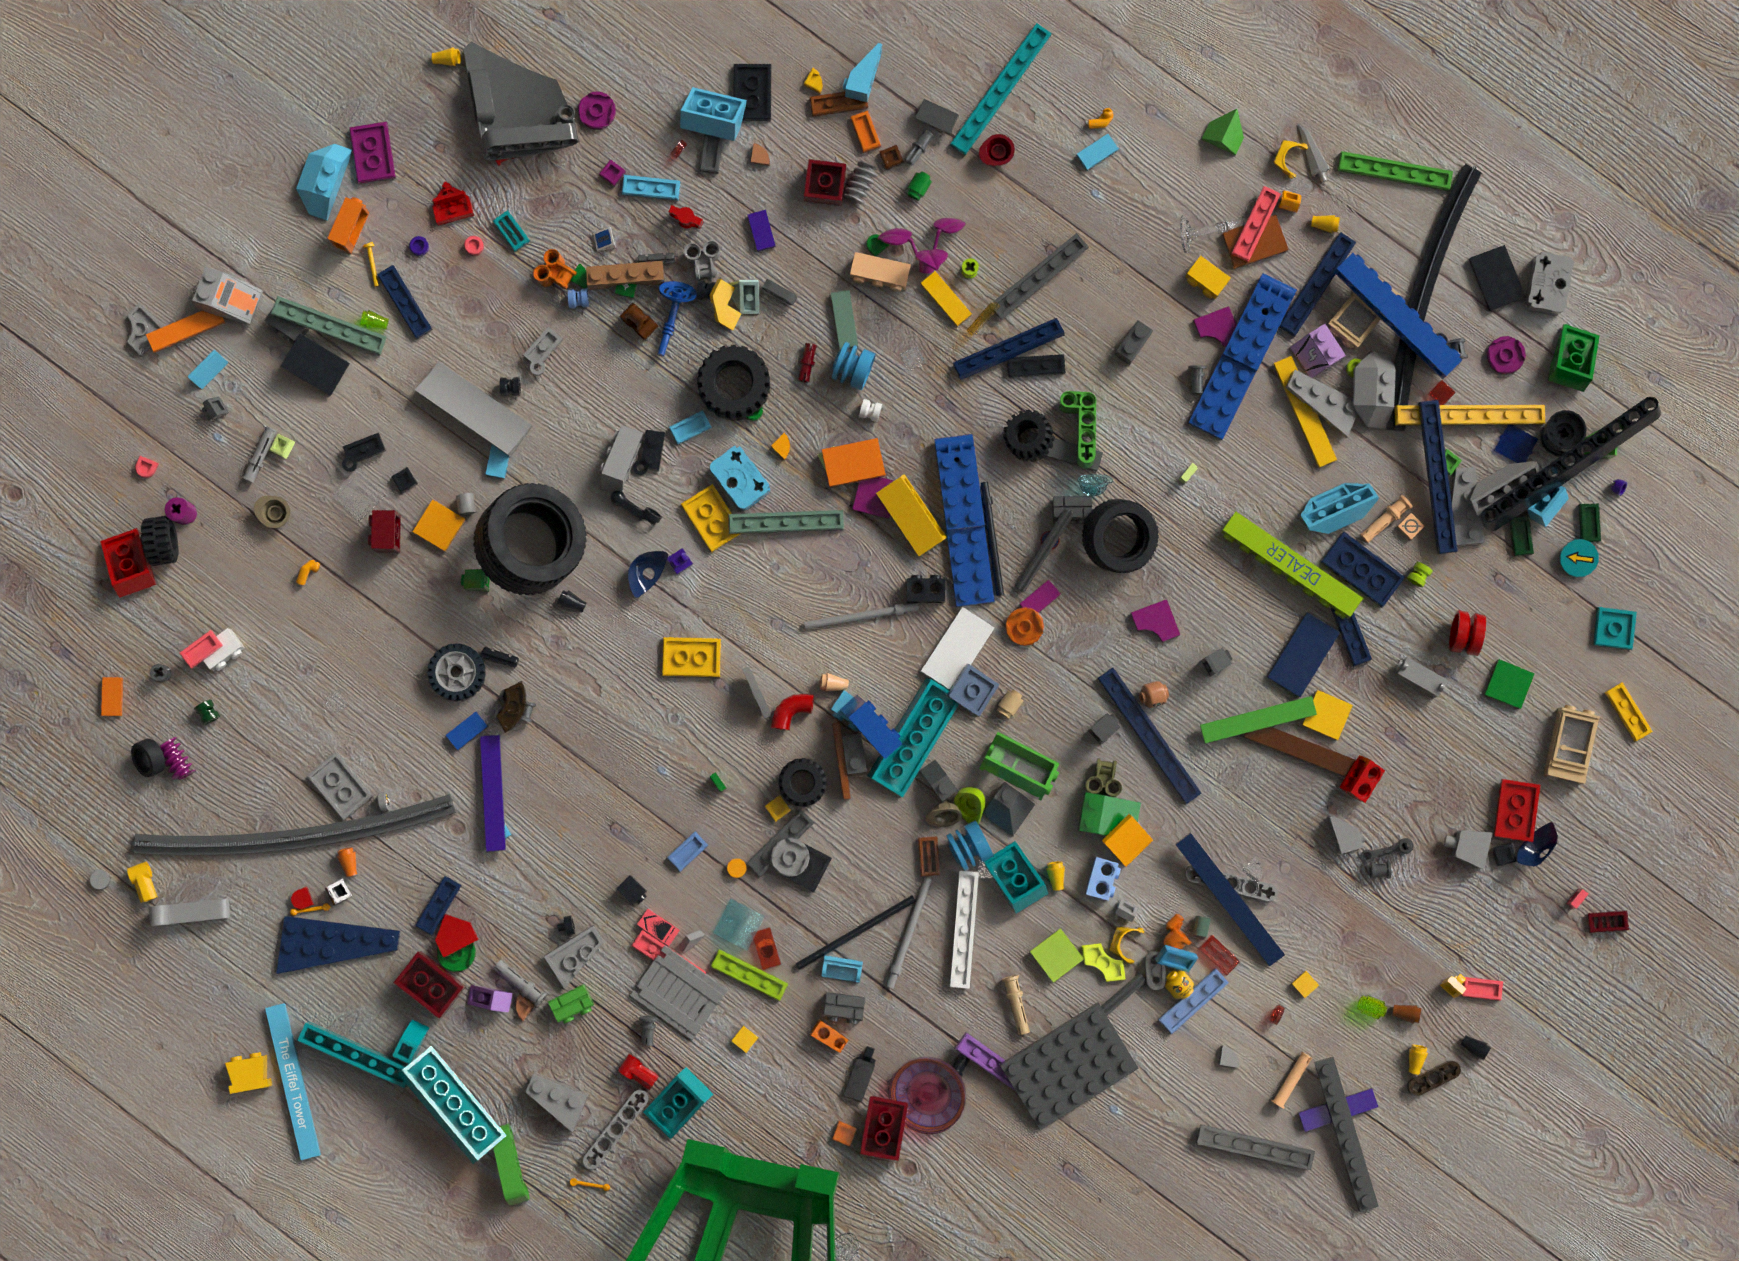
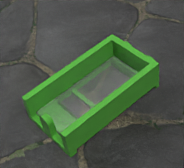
M997 732L979 769L992 773L1038 797V800L1041 801L1045 794L1049 795L1053 787L1050 783L1051 781L1055 782L1059 772L1056 770L1060 763Z

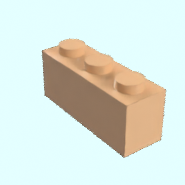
M855 252L850 278H853V281L857 283L871 282V285L875 287H883L884 285L889 286L893 291L901 292V289L906 290L911 264Z

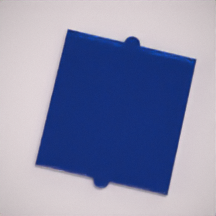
M1507 425L1503 434L1499 436L1500 440L1494 451L1515 463H1523L1533 454L1532 450L1538 438L1513 425Z

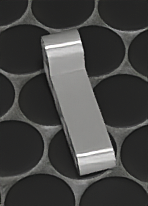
M229 898L149 907L150 926L230 918Z

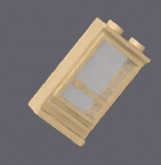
M1392 288V291H1393L1396 295H1400L1397 291H1395V290ZM1353 292L1327 324V327L1335 338L1338 337L1343 341L1342 343L1350 350H1356L1381 319Z
M1565 705L1564 708H1558L1543 776L1558 777L1561 780L1577 782V784L1586 783L1588 766L1600 716L1594 715L1595 712L1583 709V712L1576 711V707Z

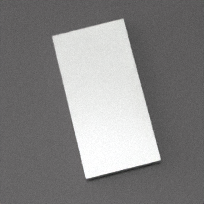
M962 607L921 672L951 690L966 664H972L994 630V627Z

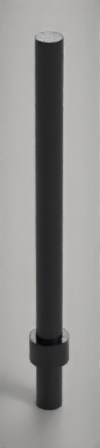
M981 482L983 497L981 500L985 511L996 594L1001 596L1004 595L991 506L993 499L990 496L988 482Z

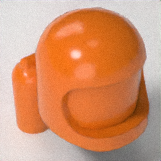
M1176 913L1166 923V929L1171 931L1165 936L1163 944L1182 950L1192 942L1180 930L1184 920L1180 914Z

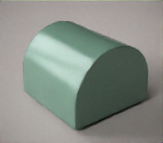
M1196 915L1192 935L1208 936L1211 919Z

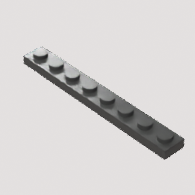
M1334 1057L1314 1062L1358 1209L1360 1212L1379 1207Z

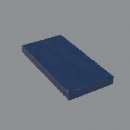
M1342 532L1320 562L1381 608L1385 606L1405 578L1404 575L1345 532Z
M1307 612L1267 678L1300 698L1340 632Z

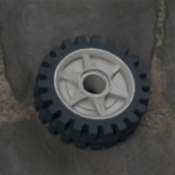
M455 643L443 646L434 653L428 664L427 675L429 683L437 694L448 700L461 701L474 696L482 688L481 686L485 681L486 668L478 652L467 645ZM455 667L461 668V675L459 677H453L452 670Z

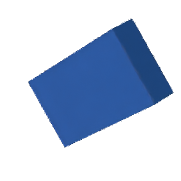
M476 711L446 734L454 747L459 750L484 731L488 725Z

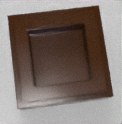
M897 145L879 151L886 170L904 163Z

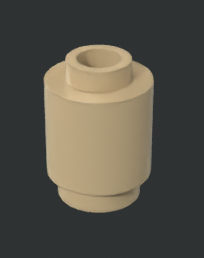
M1014 689L1012 692L1008 690L999 702L996 711L1010 719L1023 703L1022 695Z

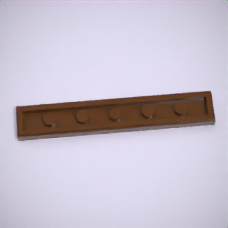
M1273 727L1244 733L1243 736L1344 777L1347 776L1356 761L1353 758Z

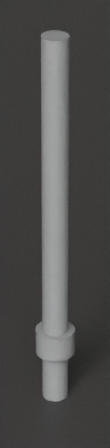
M901 603L889 608L806 621L804 624L805 629L893 614L899 616L904 615L905 612L917 611L919 608L918 603L906 605Z
M925 877L895 963L891 965V974L886 987L894 989L898 974L901 975L903 969L901 966L932 881L930 878Z

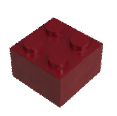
M809 159L804 201L842 206L846 164Z
M372 510V515H369L368 518L369 527H371V534L368 535V545L377 553H400L401 515L395 510Z

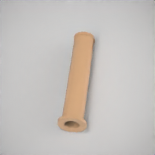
M1301 1052V1055L1274 1100L1271 1099V1102L1282 1109L1285 1108L1284 1104L1313 1058Z

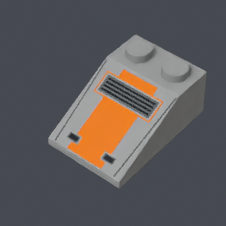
M205 267L192 301L197 310L251 325L263 290L222 271Z

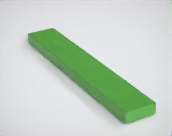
M1343 151L1340 153L1337 169L1340 172L1445 191L1450 190L1453 171Z
M1310 696L1201 724L1200 728L1204 743L1206 744L1314 716L1317 713L1313 698Z

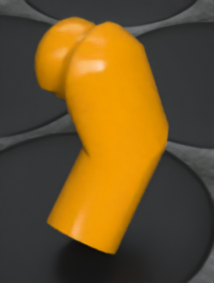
M309 560L299 570L296 583L305 585L308 574L311 571L317 572L320 568V563L315 562V560Z

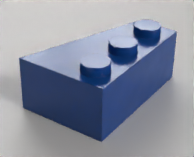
M856 695L840 709L884 759L902 745L899 740L901 736L894 728L890 730L886 726L889 722L881 714L878 716L874 712L876 708L869 700L865 702L860 696Z

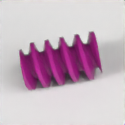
M172 498L165 505L166 516L178 524L186 525L193 523L196 519L197 511L195 506L183 498Z
M174 737L161 744L160 748L166 760L165 767L171 766L168 769V773H174L171 777L172 780H181L196 772V769L189 770L192 763H185L189 757L181 756L185 750L177 749L181 743L174 744V741L177 739V737Z

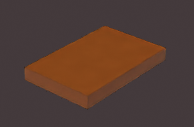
M1277 215L1270 216L1249 262L1231 255L1245 225L1222 233L1234 269L1289 250Z

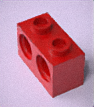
M1359 755L1339 788L1354 799L1366 803L1377 783L1381 780L1385 770L1372 760Z

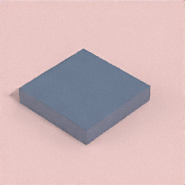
M966 664L947 697L980 717L1000 684L970 664Z

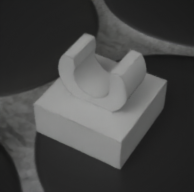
M1121 899L1116 908L1114 920L1117 921L1118 917L1124 918L1123 925H1127L1129 921L1133 922L1138 907Z

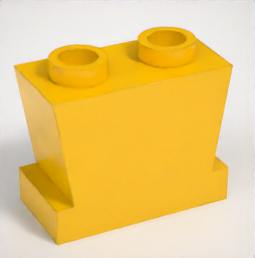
M261 1052L249 1054L250 1058L242 1059V1056L231 1057L230 1062L225 1063L232 1083L229 1086L230 1094L272 1086L271 1078H267V1055L262 1056Z

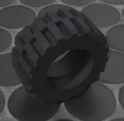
M731 345V347L722 346L720 350L712 351L708 358L705 357L702 367L698 370L697 385L701 400L710 412H714L718 417H725L726 420H743V417L753 416L755 411L758 412L762 408L763 403H766L768 399L767 396L770 393L768 368L764 360L755 351L748 350V347H737V345ZM740 366L749 372L752 386L746 396L737 400H729L718 392L716 379L719 372L724 368Z

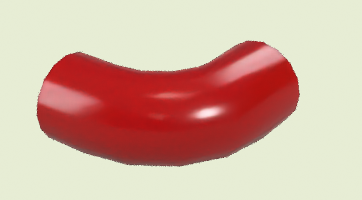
M793 694L783 699L775 708L771 728L790 731L791 720L795 714H812L814 695Z

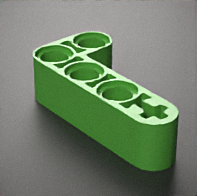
M1066 391L1060 397L1059 408L1064 413L1078 414L1077 464L1081 468L1087 469L1093 465L1096 455V397L1091 392ZM1068 399L1071 400L1073 404L1066 405L1063 401ZM1089 400L1092 405L1085 406L1082 401ZM1088 418L1092 423L1085 424L1082 419ZM1087 436L1091 441L1086 443L1082 440V437ZM1085 450H1088V452H1087V458H1088V460H1085V457H1083V456H1084V453H1085Z
M508 1123L499 1126L507 1136L496 1144L493 1149L506 1202L511 1206L529 1201L530 1197L528 1188L523 1181L512 1129Z

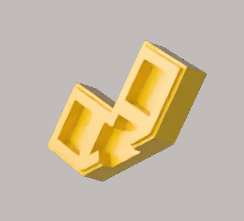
M717 279L709 295L715 311V321L729 330H734L741 313L727 304L735 287L722 279Z

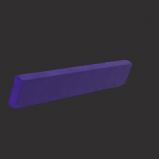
M500 735L480 736L486 852L506 851Z

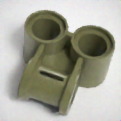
M1097 758L1095 776L1087 779L1084 784L1087 793L1097 794L1102 789L1105 795L1109 797H1116L1121 793L1122 785L1118 780L1114 779L1117 761H1101L1100 758ZM1092 780L1096 781L1099 785L1096 791H1092L1089 788V782ZM1110 783H1114L1118 787L1115 794L1108 791Z

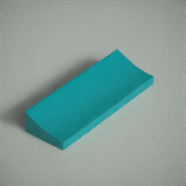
M925 678L895 728L901 736L899 740L902 745L886 759L879 754L867 774L869 778L897 795L904 797L959 705L947 697L948 689L932 679Z
M432 1046L398 1073L400 1078L472 1164L477 1162L507 1136Z

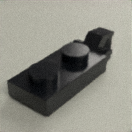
M867 1046L865 1054H859L847 1084L845 1096L863 1101L875 1067L876 1060L872 1058L875 1048Z

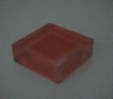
M1441 380L1428 395L1433 400H1439V405H1445L1456 392Z

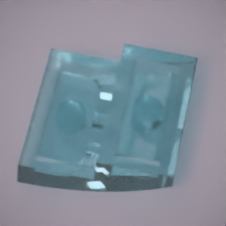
M730 899L713 933L748 951L765 916Z

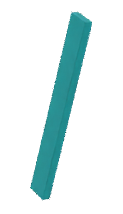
M1038 23L1035 24L950 143V146L963 155H967L1052 35L1051 32Z

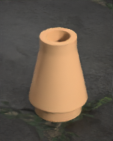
M826 673L821 675L819 687L824 692L847 691L849 680Z

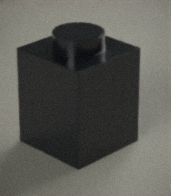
M629 875L616 888L632 905L642 903L647 897L645 895L647 890L632 875Z

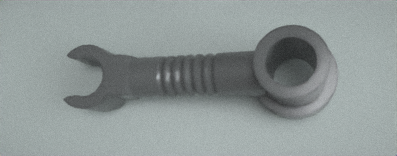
M1403 838L1396 845L1372 851L1367 849L1362 853H1371V859L1365 860V862H1371L1374 858L1391 853L1402 852L1408 854L1413 850L1414 844L1409 838ZM1408 843L1409 849H1403L1402 844Z

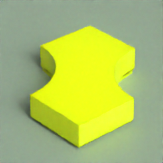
M1101 943L1082 945L1084 965L1097 967L1103 973L1106 982L1125 980L1123 960H1115L1109 957L1104 952Z

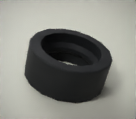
M144 739L132 746L131 758L141 775L151 777L164 770L165 758L160 746L154 740Z

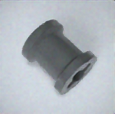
M155 664L150 670L151 677L159 682L168 681L172 675L171 669L162 664ZM159 669L162 670L163 676H159Z
M1370 862V878L1386 877L1390 879L1392 875L1391 862H1386V864Z

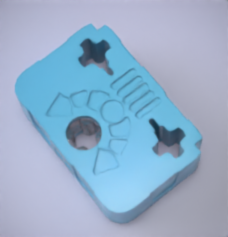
M736 446L731 447L726 453L710 464L713 476L735 505L742 511L751 508L770 492L769 483L760 474L759 470L740 446L738 448ZM733 454H736V455H739V454H740L739 458H740L741 464H740L739 461H737V460H733V461H732V459H733V456H732V455H733ZM730 480L737 481L735 488L732 486L728 487ZM755 482L759 485L763 484V491H755Z

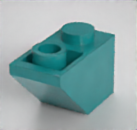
M412 1019L400 1038L392 1056L410 1064L415 1060L430 1027Z

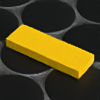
M936 271L921 282L923 288L957 327L972 315Z
M1623 682L1605 692L1634 742L1653 732Z

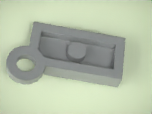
M549 327L523 354L531 362L530 371L534 375L544 373V361L563 341ZM536 364L541 365L539 371L534 370Z

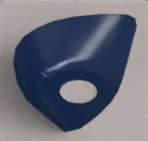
M646 552L633 560L628 570V580L632 594L636 598L647 592L658 581L668 558L667 552ZM646 568L654 570L655 576L653 579L647 580L643 577V571Z
M1549 822L1534 832L1533 842H1523L1517 854V862L1519 864L1535 867L1540 865L1551 854L1558 841V835L1553 822ZM1549 849L1548 853L1544 857L1540 858L1541 853L1544 850Z

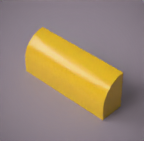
M905 474L876 493L918 556H921L947 538Z

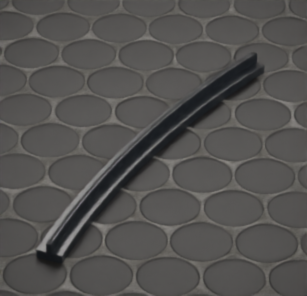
M1467 164L1463 166L1442 209L1423 256L1408 303V307L1415 309L1423 322L1425 321L1429 302L1446 251L1464 208L1482 172L1476 169V166L1471 167ZM1401 338L1399 339L1394 363L1396 369L1394 408L1386 430L1405 431L1406 425H1395V406L1408 405L1417 354Z

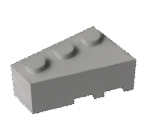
M621 425L620 430L614 433L613 447L609 446L606 458L608 459L606 463H602L599 474H601L600 490L609 493L614 491L624 493V484L629 479L630 469L633 463H635L643 441V432Z
M536 1072L532 1075L526 1090L528 1095L571 1132L575 1131L588 1099V1093Z

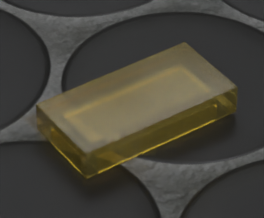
M997 302L990 303L967 329V332L971 336L976 335L1001 306Z

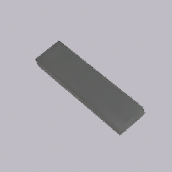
M1030 431L1026 444L1033 442L1038 433ZM1055 438L1054 441H1051L1053 447L1048 449V455L1043 454V456L1079 466L1077 464L1076 444ZM1085 450V453H1084V456H1083V457H1085V460H1088V458H1087V452H1088V450ZM1096 450L1094 463L1087 469L1098 471L1103 452Z
M800 809L746 864L761 877L773 865L771 854L775 845L783 839H799L814 822Z

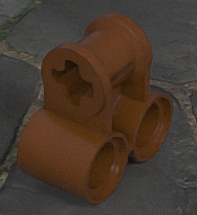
M633 302L619 316L624 323L645 341L659 327L649 315H645Z

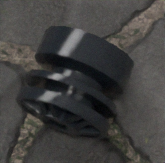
M1558 411L1549 418L1541 430L1540 439L1542 446L1548 453L1561 457L1584 440L1587 427L1583 418L1574 411ZM1560 432L1563 433V439L1560 438Z

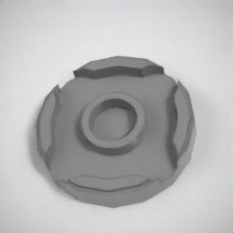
M787 838L778 842L771 854L775 870L789 877L802 873L808 866L810 859L809 851L805 844L794 838Z

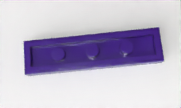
M1372 1088L1346 1096L1351 1116L1378 1107ZM1326 1103L1298 1112L1305 1132L1332 1123Z

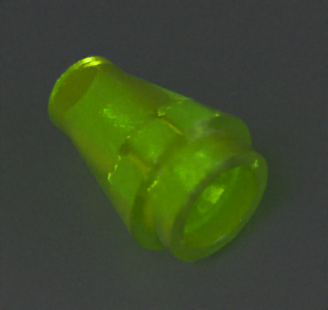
M363 310L360 325L364 326V328L387 330L389 318H385L370 310Z

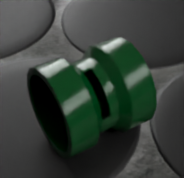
M211 699L194 707L196 713L200 715V721L203 725H207L220 717L218 711H215L214 703Z

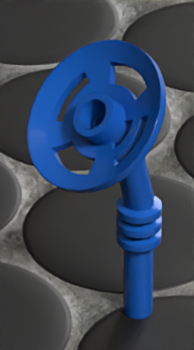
M669 281L659 286L660 294L672 301L668 320L664 324L662 331L663 336L657 353L659 356L665 355L669 339L673 336L679 304L692 301L697 295V291L692 286L683 282Z

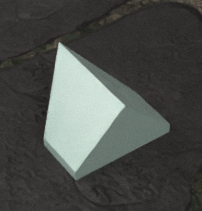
M737 280L728 283L735 287L731 299L740 310V313L759 314V280Z

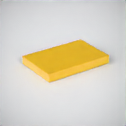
M713 484L681 503L682 508L711 553L740 535L729 534L728 514L732 513Z
M663 637L662 676L720 677L721 639Z

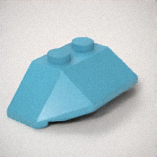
M332 144L309 153L296 187L309 215L328 221L352 155V149Z
M1344 483L1310 498L1304 511L1301 513V518L1309 530L1329 534L1363 519L1378 501L1379 497L1371 484Z

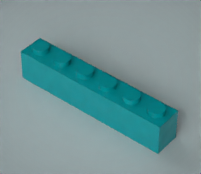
M305 1022L297 1041L402 1088L408 1087L398 1075L407 1066L406 1064L315 1023Z

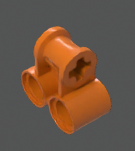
M549 249L544 254L546 265L537 266L534 269L533 276L544 287H549L555 282L560 287L567 289L569 281L577 273L565 265L563 256L557 250ZM558 257L556 262L551 263L553 258ZM544 273H547V276L544 279H541V276Z

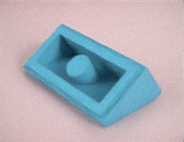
M213 350L188 375V378L199 388L203 389L228 362L216 350Z

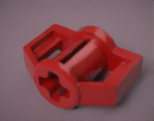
M671 205L668 211L669 215L678 220L680 226L685 229L691 227L701 229L704 223L703 219L695 216L689 207H682L680 209Z

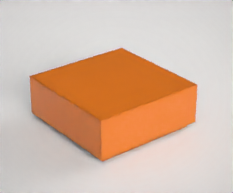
M839 1121L832 1140L850 1146L857 1128Z

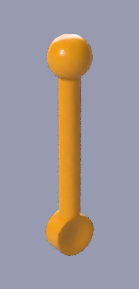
M325 903L323 906L298 910L293 908L290 910V914L295 916L297 913L310 911H328L331 906Z
M576 1178L570 1180L571 1186L582 1185L600 1188L604 1191L610 1190L609 1184L600 1185L582 1182Z

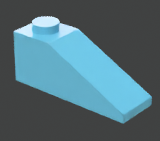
M878 43L850 72L849 78H845L843 84L845 97L868 102L882 54L881 43Z

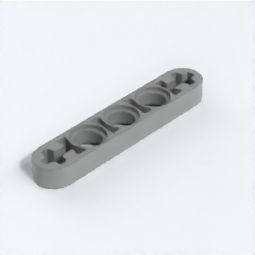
M1192 866L1186 868L1185 877L1188 881L1207 886L1205 882H1200L1201 877L1196 876L1194 879H1191L1189 871H1193L1194 868ZM1222 872L1226 879L1234 878L1237 883L1234 889L1240 895L1263 901H1273L1278 896V890L1272 884ZM1249 882L1255 885V891L1251 894L1245 891V885ZM1259 884L1262 885L1261 889L1268 890L1270 887L1271 891L1274 892L1273 896L1266 898L1264 893H1259L1260 896H1256L1259 891Z
M638 1089L630 1096L585 1154L583 1164L587 1169H596L646 1106L649 1101V1095L645 1090ZM643 1093L645 1095L643 1097L645 1102L638 1103L636 1107L640 1109L637 1111L634 1106L628 1103L631 1101L634 1104L637 1100L635 1095ZM624 1109H632L634 1115L631 1119L623 1117ZM613 1124L621 1126L622 1131L620 1134L614 1135L611 1132ZM606 1139L609 1142L610 1146L607 1150L599 1148L600 1140ZM593 1148H595L599 1153L603 1154V1157L598 1155L595 1159L597 1164L589 1165L587 1157H592L596 1153L593 1151Z

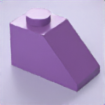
M471 985L467 1004L493 1011L509 1012L512 993Z

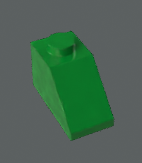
M466 569L465 574L461 575V586H464L465 590L489 592L490 578L485 575L482 569Z

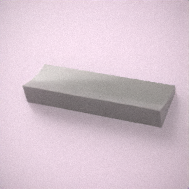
M439 361L415 389L422 397L509 457L512 456L532 428L531 424Z

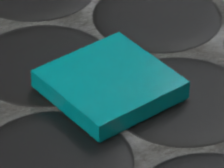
M1597 607L1593 645L1633 650L1637 612Z

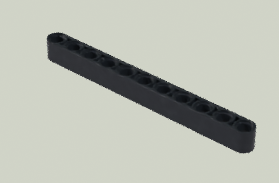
M1655 397L1643 399L1485 508L1481 513V519L1485 528L1488 531L1498 530L1652 424L1661 416L1658 400Z

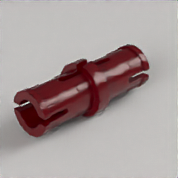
M805 343L803 358L800 359L801 368L797 380L802 382L805 374L804 383L810 382L811 370L815 365L813 360L817 345L812 344L811 351H809L811 343Z

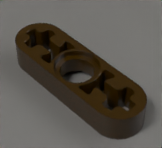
M1446 1061L1410 1079L1407 1083V1089L1411 1094L1420 1096L1457 1078L1461 1073V1067L1455 1061ZM1448 1065L1455 1066L1454 1074L1446 1073L1444 1074L1446 1079H1444L1439 1069H1442L1444 1072L1449 1069ZM1433 1072L1439 1075V1081L1435 1084L1429 1081V1075ZM1423 1077L1425 1079V1082L1429 1085V1087L1427 1088L1426 1085L1420 1086V1091L1412 1090V1087H1414V1082L1418 1084L1424 1082L1422 1080Z

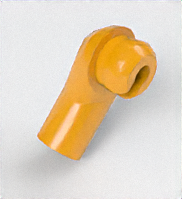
M1105 108L1098 119H1088L1089 129L1107 127L1113 119L1112 109Z

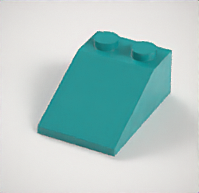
M1016 841L993 854L994 857L983 862L1016 914L1049 894L1045 883Z
M685 1067L643 1113L672 1139L714 1094Z

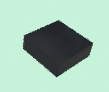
M408 467L391 476L401 493L418 484Z
M1512 843L1492 848L1497 866L1517 862Z

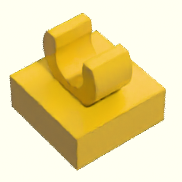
M1461 974L1455 977L1450 976L1443 980L1440 986L1453 998H1456L1466 990L1462 985L1466 978Z

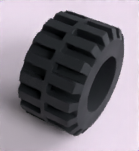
M1021 410L1018 412L1019 415L1013 414L1011 416L1013 419L1011 421L1008 419L1006 422L1008 427L1004 426L1003 431L1006 434H1003L1006 446L1019 460L1022 458L1025 462H1028V459L1031 462H1035L1036 458L1041 460L1044 453L1048 455L1049 448L1052 449L1053 444L1051 441L1055 440L1054 431L1045 416L1039 414L1038 411L1034 410L1032 413L1031 410H1026V413ZM1029 428L1038 429V435L1033 442L1028 444L1020 443V436L1025 430Z
M166 515L144 519L141 525V540L144 554L149 564L157 566L177 562L179 547L173 521Z
M797 758L788 762L782 768L778 778V786L784 799L798 807H807L815 804L826 791L827 780L825 772L818 763L811 759ZM799 771L810 773L814 779L812 790L806 794L795 792L791 786L792 777Z

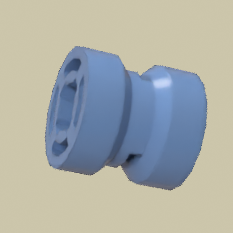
M587 288L580 289V291L568 290L569 309L576 308L577 306L589 307Z

